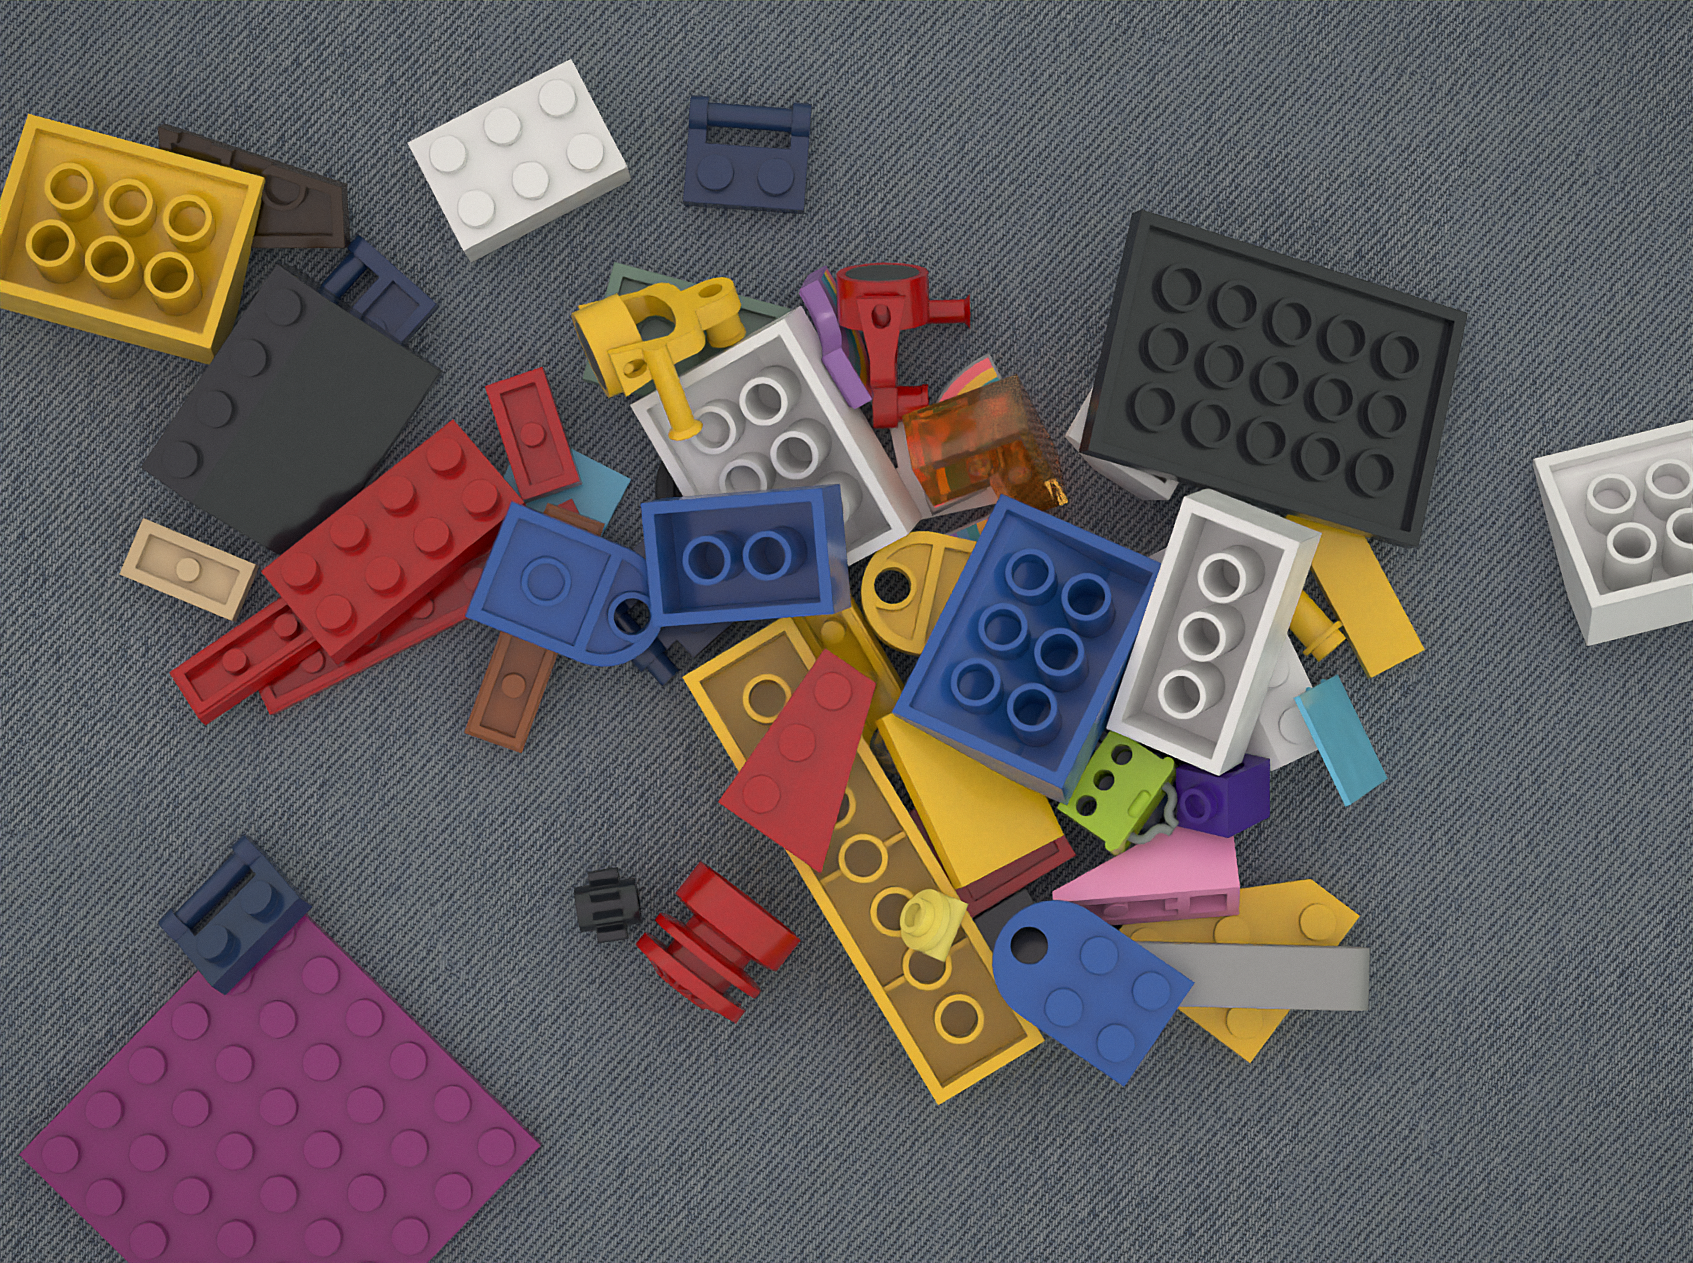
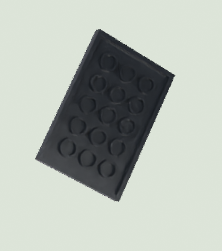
M1141 209L1133 212L1131 215L1078 453L1201 489L1209 488L1238 500L1405 549L1418 548L1468 313Z

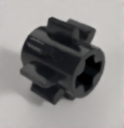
M618 867L587 872L589 885L574 887L575 906L580 932L596 931L598 944L628 939L627 926L642 923L641 904L636 878L620 880Z

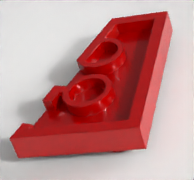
M825 648L718 803L821 873L876 683Z

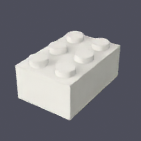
M571 59L408 142L413 155L470 262L493 252L631 180L628 167Z

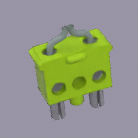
M1112 730L1108 734L1103 731L1100 740L1103 742L1101 744L1097 743L1094 749L1096 752L1089 760L1068 805L1060 803L1057 809L1105 842V848L1116 857L1125 852L1132 843L1145 844L1150 842L1159 833L1170 836L1177 827L1179 821L1173 815V810L1177 803V793L1172 784L1176 780V768L1178 766L1172 758L1166 757L1162 760L1131 738ZM1124 751H1131V760L1125 765H1118V756ZM1107 776H1113V786L1108 790H1100L1099 784L1101 780ZM1167 793L1168 801L1164 808V818L1168 825L1157 824L1152 826L1145 834L1138 835ZM1090 801H1095L1097 803L1095 812L1092 815L1083 816V806Z

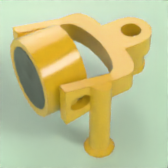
M725 277L711 278L682 291L670 283L661 282L637 292L620 296L616 293L600 301L579 305V310L571 314L572 321L586 357L606 396L611 398L623 392L627 397L653 379L671 425L668 437L671 440L681 441L697 435L702 430L703 423L700 420L694 419L674 364L697 354L703 349L705 345L704 330H706L708 342L714 348H725L736 344L744 338L746 330L738 314L741 302L734 282ZM655 315L665 317L676 325L674 331L668 336L642 341L636 327L638 323L647 317Z

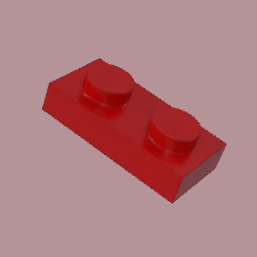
M540 367L485 386L521 499L525 504L582 485L583 483L545 369Z

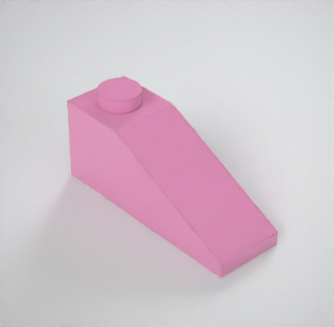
M1177 826L1170 836L1159 833L1150 842L1137 844L1052 891L1053 900L1069 901L1083 906L1110 925L1239 915L1240 883L1234 835L1230 838H1225Z

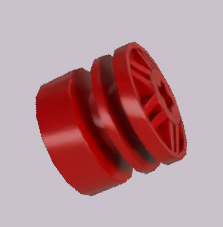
M700 861L676 892L680 901L693 914L690 920L685 924L671 915L660 912L655 921L674 938L669 947L647 932L641 936L635 945L648 957L656 973L676 991L699 1008L721 1014L736 1024L746 1010L726 992L728 988L733 984L747 995L756 999L761 989L744 970L746 965L752 960L766 969L777 972L801 939L747 894Z

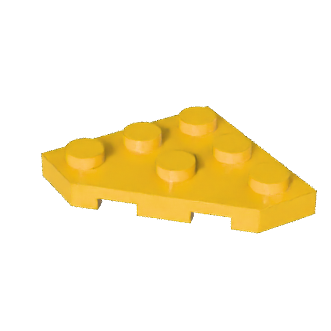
M1301 879L1240 888L1239 915L1123 924L1117 930L1133 941L1338 946L1360 916L1312 879ZM1177 1008L1249 1063H1251L1290 1011V1009Z

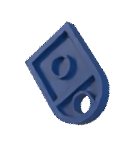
M511 500L466 610L465 617L587 665L600 667L615 666L626 663L642 654L653 643L661 627H652L646 559L629 547ZM630 598L643 601L649 609L647 624L636 632H625L619 629L614 622L616 607L622 601Z
M1063 900L1036 902L1015 913L998 934L992 955L995 983L1006 1003L1020 1016L1122 1086L1126 1085L1195 983L1088 909L1076 903ZM1023 927H1035L1046 936V953L1037 962L1023 963L1017 960L1011 952V939Z

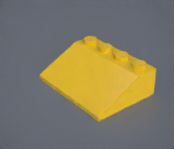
M28 114L0 198V308L210 365L232 332L238 313L265 178Z

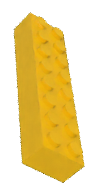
M787 617L778 619L682 677L738 771L741 770L816 662V658L792 618ZM861 735L822 872L819 873L786 850L936 1103L940 1105L1045 1040L1038 1028L1016 1013L1001 996L993 975V953L967 910L945 962L905 945L901 936L900 916L906 903L916 894L925 889H933L960 900Z

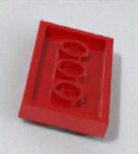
M451 420L261 570V572L331 659L338 665L496 539L511 500L525 506L526 504L458 424Z

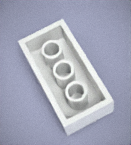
M1209 488L1184 496L1106 728L1218 776L1242 763L1322 533Z

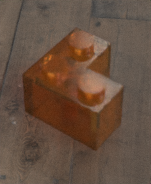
M1018 374L902 415L912 471L933 507L990 486L998 499L1003 494L1042 512L1069 502L1057 448Z

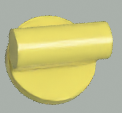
M933 889L920 891L906 903L900 916L901 936L905 945L945 962L968 904Z

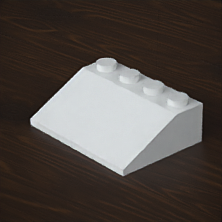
M802 306L763 326L736 344L727 347L678 376L694 419L700 420L703 423L702 430L697 435L681 441L671 440L668 437L671 425L657 389L630 405L683 496L840 483L848 566L908 535L923 517L860 407L856 409L849 407L823 364L819 336Z
M1693 420L1533 459V468L1567 596L1586 645L1590 646L1693 620Z

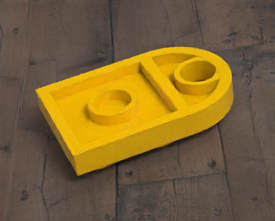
M916 531L910 532L908 535L878 550L866 567L860 589L862 611L873 633L892 649L920 657L977 542L936 532ZM888 570L902 573L910 585L908 597L896 604L882 601L877 596L874 588L875 579L881 573Z

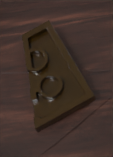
M166 123L158 126L159 149L265 178L251 248H346L349 246L350 228L346 183Z

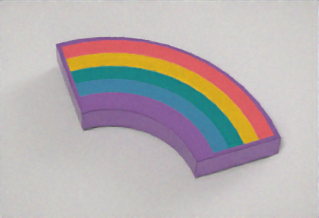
M825 265L807 276L799 289V295L805 303L816 327L822 347L821 360L849 407L856 409L873 399L874 392L870 385V361L859 330L848 329L840 326L837 322L836 282Z

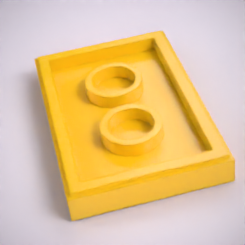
M892 712L875 720V724L954 889L962 888L1064 835L1045 795L1004 777L896 717Z

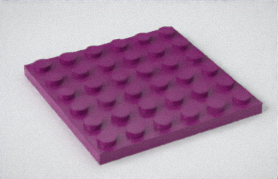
M306 913L226 995L211 987L198 970L19 1155L128 1263H428L543 1143Z

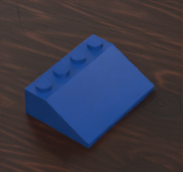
M1001 494L892 711L893 715L1004 777L1064 805H1068L1109 721L1162 563Z

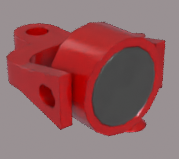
M868 263L840 269L836 273L837 322L840 326L860 330L864 333L870 359V385L874 392L872 399L873 428H898L899 422L929 423L928 384H922L921 386H898L900 330L916 328L925 324L965 323L971 329L970 294L965 299L929 300V272L926 268L913 264Z

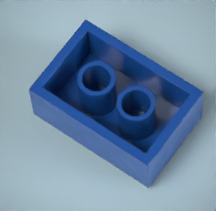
M840 483L661 498L641 503L652 627L827 615L852 607Z

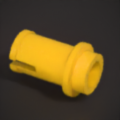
M1302 589L1289 629L1306 647L1302 653L1306 657L1312 654L1320 662L1346 639L1339 630L1343 624L1340 621L1333 624Z

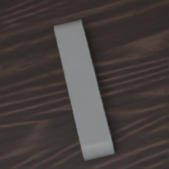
M1135 941L1195 982L1179 1007L1335 1011L1369 1010L1370 948Z

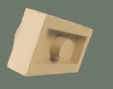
M143 518L119 574L236 622L259 566Z

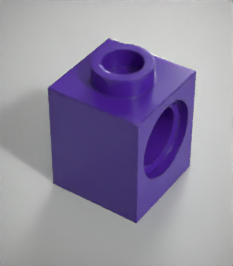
M1245 753L1242 763L1220 776L1189 763L1177 767L1176 793L1177 820L1179 821L1177 826L1230 838L1269 818L1270 759Z

